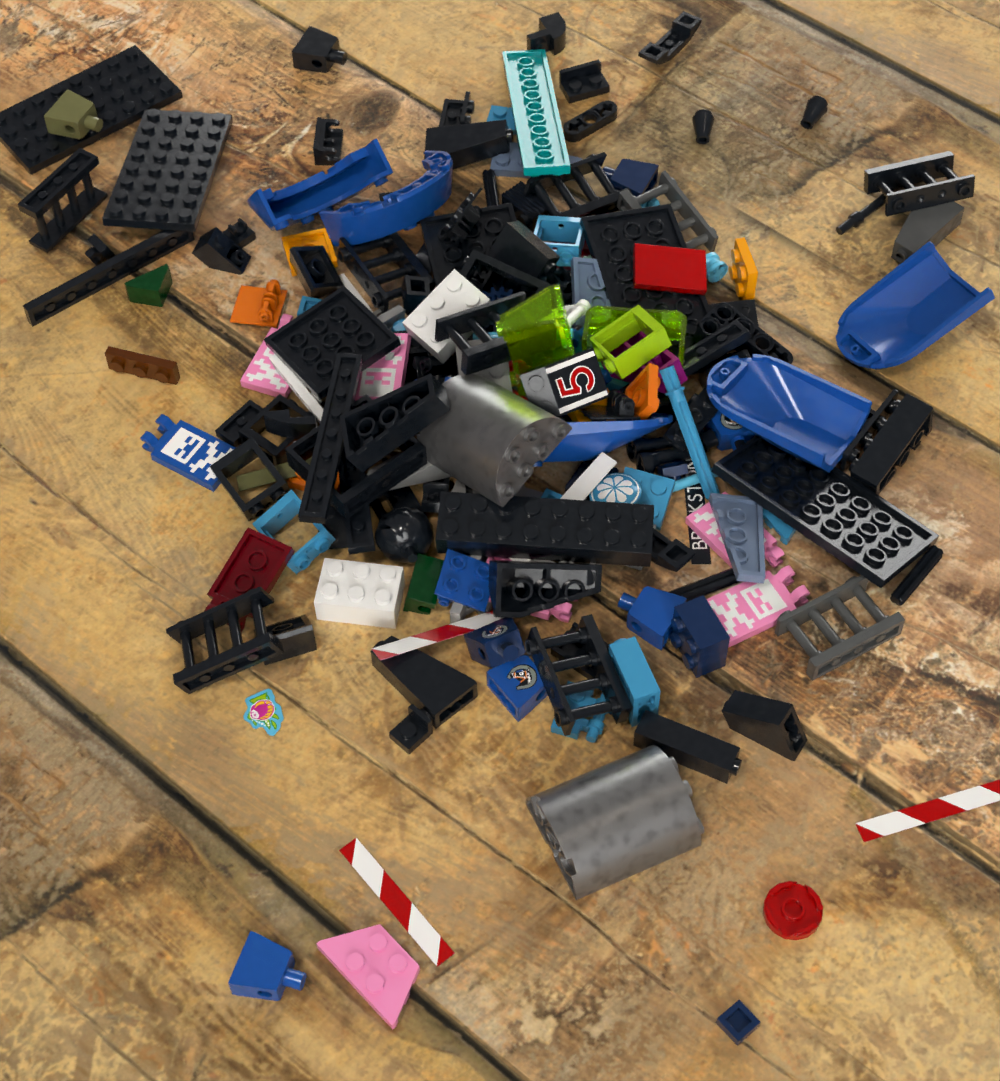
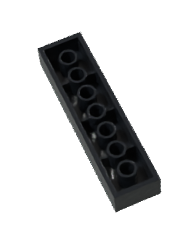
M441 491L436 530L437 553L446 554L447 549L464 555L650 567L654 505L513 496L504 507H501L481 494Z

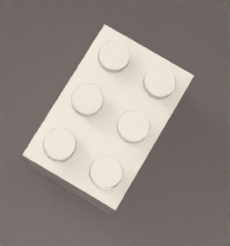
M454 269L402 323L412 338L444 364L455 352V343L451 338L436 342V319L491 302V300ZM470 331L461 335L467 340L474 332Z
M324 558L314 599L317 620L396 629L405 587L403 567Z

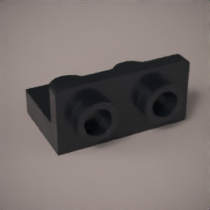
M599 59L559 71V88L569 104L609 93L610 85L601 72L602 63Z

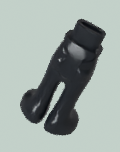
M712 429L702 430L699 433L705 453L709 452L710 448L719 445L718 438ZM663 437L638 438L626 444L628 457L631 462H636V469L651 474L654 473L655 467L661 464L691 459L688 448L680 451Z

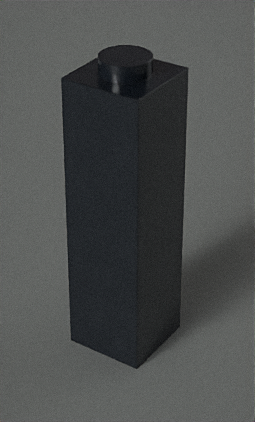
M645 710L634 732L633 746L644 749L655 745L668 758L672 756L677 764L726 784L732 774L735 776L738 774L742 760L738 758L740 747L648 710Z

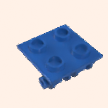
M447 549L434 592L435 595H438V603L441 606H449V603L454 601L485 612L490 596L489 564Z

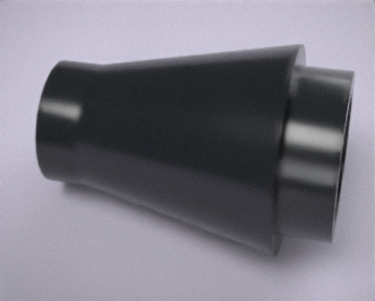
M813 96L807 101L804 115L800 122L805 129H812L814 124L827 112L828 103L823 97Z
M701 109L695 112L692 122L696 142L698 144H707L713 127L714 116L711 111Z

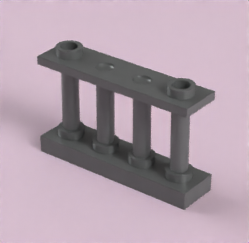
M666 170L661 172L659 185L656 188L637 197L633 196L628 189L619 193L616 207L620 211L642 208L640 205L665 194L671 202L673 212L678 211L684 218V220L678 222L680 230L683 231L691 227L697 237L685 242L687 248L694 249L704 244L710 252L715 251L719 238L716 230L709 226L678 187L676 180L670 177Z
M862 575L849 578L843 585L793 611H785L777 618L775 628L777 637L789 631L810 657L806 674L812 681L891 640L902 632L905 622L904 617L899 612L891 616H885L865 592L868 579ZM856 596L877 623L869 628L863 627L844 602ZM834 608L853 631L854 635L846 640L841 639L821 614ZM812 620L832 647L825 651H818L799 625Z

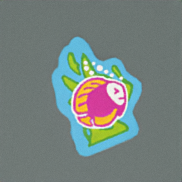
M265 689L246 698L245 702L248 708L243 716L244 720L249 722L254 729L263 727L268 735L274 736L280 730L284 716L281 706L275 702L272 690Z

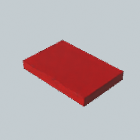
M635 243L633 247V288L705 295L707 292L706 250Z

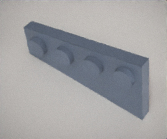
M510 142L508 153L499 154L491 158L490 169L495 172V176L531 177L523 175L518 143ZM568 155L570 164L582 160V158Z
M573 257L571 260L572 305L581 299L587 300L591 305V310L573 324V328L581 325L585 329L587 336L581 341L584 349L587 350L593 348L589 338L614 322L611 314L610 301L607 299L604 291L605 284L597 259Z
M710 493L709 502L736 580L764 584L766 574L763 507L747 496Z

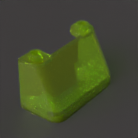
M560 284L547 286L502 313L500 321H495L498 337L503 336L504 341H507L514 371L509 372L512 387L517 386L519 396L526 395L520 378V372L575 354Z

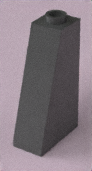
M953 201L911 211L894 242L891 258L901 264L929 241L934 246H937L960 225L964 207Z

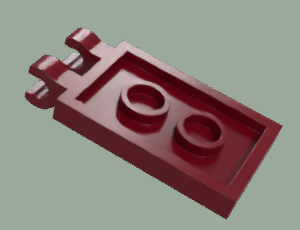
M248 527L207 593L212 601L208 604L205 611L247 593L250 589L261 587L270 594L294 554L293 548ZM252 613L239 618L241 632L245 627L247 616L253 618Z

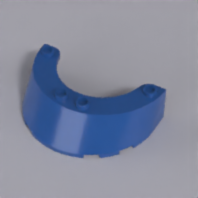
M376 138L367 146L348 154L342 160L335 163V166L327 170V174L321 171L301 182L272 192L271 188L264 191L261 189L256 190L248 198L247 203L270 230L280 231L300 222L302 225H306L314 221V216L318 215L322 210L335 211L333 207L374 185L378 187L388 182L387 177L393 173V170Z
M432 150L423 152L426 159L422 160V164L427 171L411 184L383 196L384 201L348 203L334 212L320 211V217L332 245L339 247V238L344 237L349 245L353 247L357 244L388 236L402 229L405 231L413 229L417 226L416 222L427 217H433L435 215L434 211L440 208L452 193L453 160L450 154L444 151Z

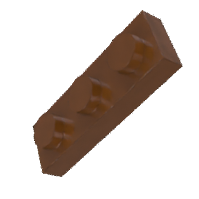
M108 346L105 352L108 367L115 372H124L140 378L145 377L158 380L161 383L177 385L180 379L177 362L110 346Z

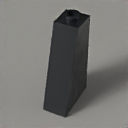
M506 120L427 128L425 151L432 150L449 153L453 160L454 170L499 154L508 153L510 142H513L512 128L508 129Z
M391 635L385 641L378 642L373 648L399 639ZM418 649L384 660H380L372 650L370 651L372 665L410 704H414L418 709L423 708L430 714L432 726L435 729L478 697L477 682L474 679Z

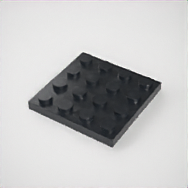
M342 286L264 339L266 346L319 400L327 396L337 352L362 354V372L401 345L399 338L345 286Z

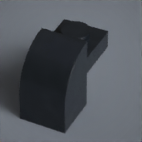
M559 12L539 18V31L527 35V50L545 49L546 52L551 51L553 55L559 54L566 45V23Z
M405 275L401 291L403 308L408 316L432 292L429 286V277Z

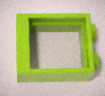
M640 305L635 306L589 338L598 362L603 361L609 373L613 374L615 372L621 379H624L672 346L664 326ZM640 331L646 335L645 338L616 358L610 354L611 351Z

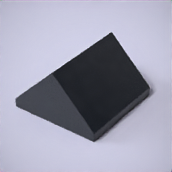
M301 246L290 249V263L308 297L319 299L344 286L324 246Z
M306 615L266 626L267 632L271 633L282 643L284 653L264 661V665L317 650L313 626Z

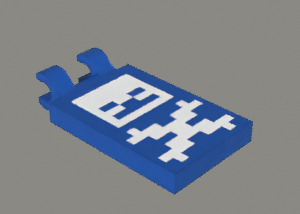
M161 414L155 422L160 425L157 430L163 435L158 440L152 433L146 431L140 438V440L145 442L142 448L152 452L151 458L153 461L214 492L221 483L209 466L236 447L183 420L174 424L169 417Z

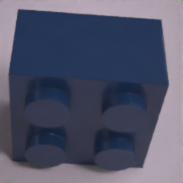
M702 595L675 606L673 619H671L672 631L669 637L675 649L679 648L682 653L685 667L688 670L691 669L696 678L726 665L730 637L705 596Z

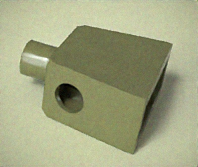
M68 89L44 115L47 130L50 134L82 139L89 130L99 132L103 127V120L98 118L94 103Z

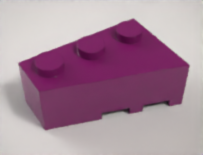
M640 331L611 351L610 354L616 358L645 338L646 335ZM667 349L624 379H621L615 372L613 374L609 373L612 378L631 383L649 363L658 365V377H660L658 392L661 393L667 392L659 371L661 369L674 365L680 384L688 380L679 358ZM600 361L601 364H602V366H603V368H604L605 370H607L606 367H605L604 364H603V361Z

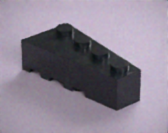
M906 393L902 400L898 399L891 410V416L888 420H882L877 429L878 434L874 439L870 438L866 442L862 456L855 458L849 467L852 478L878 495L896 473L895 466L902 467L907 461L910 448L916 450L921 443L920 440L923 434L927 436L932 430L933 407Z

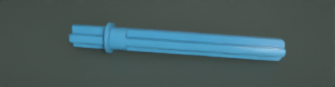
M674 365L659 370L667 390L665 396H669L705 498L709 500L710 493L720 494L684 395L683 390L685 387H681Z

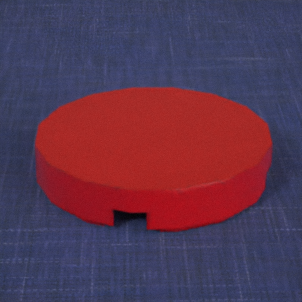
M794 881L779 883L769 890L764 900L763 916L766 925L773 933L784 939L800 940L808 938L816 932L822 921L823 905L820 897L807 885L803 886Z

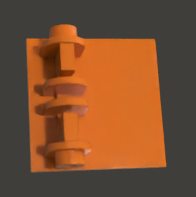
M275 279L270 280L266 284V288L241 285L230 322L277 328L287 290H281L279 282Z

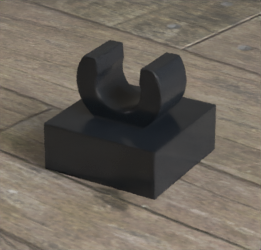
M241 218L234 225H228V229L223 231L225 235L241 248L256 239L255 232Z
M95 234L88 239L94 247L89 248L85 255L96 266L103 262L104 257L109 260L116 256Z

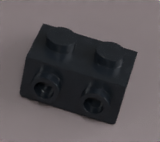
M466 91L464 100H444L438 127L471 123V116L469 115L474 113L475 106L474 100H471V92Z

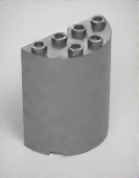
M472 373L471 375L462 376L459 374L442 384L447 391L450 410L421 430L420 434H417V440L426 447L427 462L499 506L504 507L531 477L534 463L539 460L544 462L572 430V427L564 420L481 375Z
M651 745L526 799V806L546 844L550 846L554 859L576 900L701 846V834L704 833V827L696 815L690 798L693 796L692 789L687 780L682 781L678 773L679 768L676 760L672 756L668 758L659 747Z

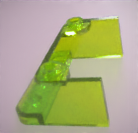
M593 306L589 308L584 322L582 351L590 349L591 342L589 338L592 335L598 333L632 308ZM644 309L664 326L670 340L680 341L679 360L682 367H684L687 337V317L685 314L675 310Z

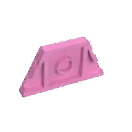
M380 924L324 939L316 943L320 952L393 1030L397 1026L398 1017L403 1005H406L412 984L415 983L420 971V967Z

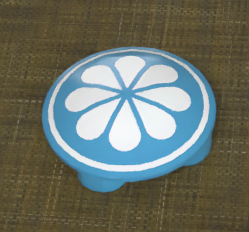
M624 473L607 474L589 494L590 501L637 504L642 497L640 483L634 477Z

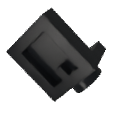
M414 704L408 707L409 715L389 732V738L409 755L433 734L432 717L425 709H418Z

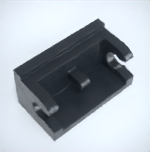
M317 117L313 145L315 165L335 166L334 164L341 160L343 130L330 128V126H339L340 121Z

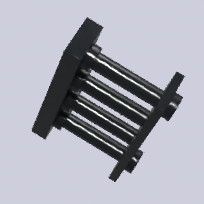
M79 148L18 203L19 210L34 218L38 228V233L29 240L31 245L48 253L108 197L107 193L93 187L90 172L99 164L98 156ZM82 180L84 190L77 196L74 186ZM67 194L69 204L62 210L59 200ZM51 208L54 218L46 224L44 214Z
M951 151L866 169L864 170V191L867 195L882 192L886 197L885 215L892 216L973 197L975 176L971 174L958 177L953 172L954 154ZM943 177H946L948 179L940 182H937L935 180ZM921 182H924L926 184L918 187H915L913 185ZM903 187L905 190L894 192L892 189Z
M605 152L597 155L591 154L583 160L570 164V174L530 177L523 191L525 197L536 193L551 216L578 218L619 211L616 207L619 193L626 189L632 195L633 193L629 187L620 191L615 189L601 168L607 156ZM594 172L608 195L597 197L583 175ZM575 179L589 202L583 205L578 204L564 182ZM556 186L570 210L565 212L559 211L545 189Z
M397 232L353 247L349 245L344 237L339 238V249H337L339 260L345 263L371 298L373 306L380 309L382 314L388 311L389 301L402 297L401 287L385 292L380 286L381 284L405 277V275L429 277L430 290L433 291L435 289L434 279ZM380 247L388 252V254L364 262L358 257L359 254ZM391 262L399 266V269L375 277L369 271Z
M522 291L436 319L435 340L440 342L451 338L462 351L461 371L465 375H470L552 347L556 326L551 321L537 325L524 311L526 294ZM516 316L526 329L515 332L505 320ZM495 324L505 336L493 339L483 327ZM473 331L482 341V344L471 347L461 334Z
M261 587L250 589L247 593L166 628V633L181 644L185 668L173 674L174 684L189 695L284 653L282 643L271 633L267 632L263 607L274 603V598ZM252 613L256 637L243 643L239 618ZM229 624L232 648L219 654L215 629ZM205 634L209 657L207 660L196 664L192 639Z
M592 614L581 617L575 632L541 639L537 627H531L528 638L525 640L526 652L534 660L553 706L555 722L558 727L561 726L565 736L570 735L575 720L608 712L613 715L616 724L627 721L633 707ZM576 642L582 644L585 650V655L553 662L550 661L546 651L549 648ZM586 665L592 667L595 678L560 685L556 672ZM599 689L603 692L606 699L604 702L570 709L565 696Z

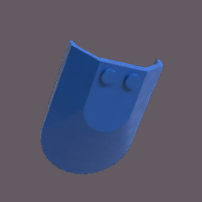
M929 241L846 308L838 321L837 345L847 360L860 367L870 369L894 367L917 356L995 299V296L989 287L980 293L952 271L937 252L934 244Z
M752 354V358H739L738 355L728 357L717 363L707 377L706 390L708 397L715 408L723 415L782 451L829 473L842 459L844 451L861 431L872 406L871 400L785 361L767 355Z
M652 413L647 420L567 422L572 427V430L544 462L594 460L601 452L607 454L673 422V415ZM539 460L534 463L533 467H541L543 462Z

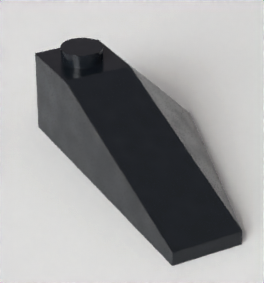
M490 560L489 592L494 617L522 618L540 610H547L568 601L578 600L601 592L602 565Z

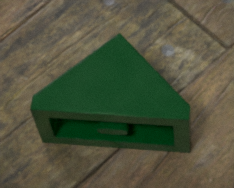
M165 264L125 282L124 285L130 302L163 307L173 282L169 266Z

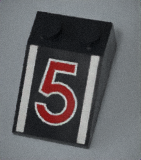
M594 348L520 372V378L528 401L556 417H561L610 397Z

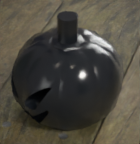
M400 507L391 510L380 519L375 531V541L378 548L387 559L394 562L412 563L417 561L418 553L425 555L434 540L432 524L426 515L416 508Z

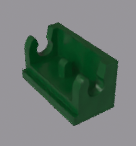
M418 553V559L415 562L403 611L429 615L431 611L429 608H435L438 595H435L434 592L444 560Z

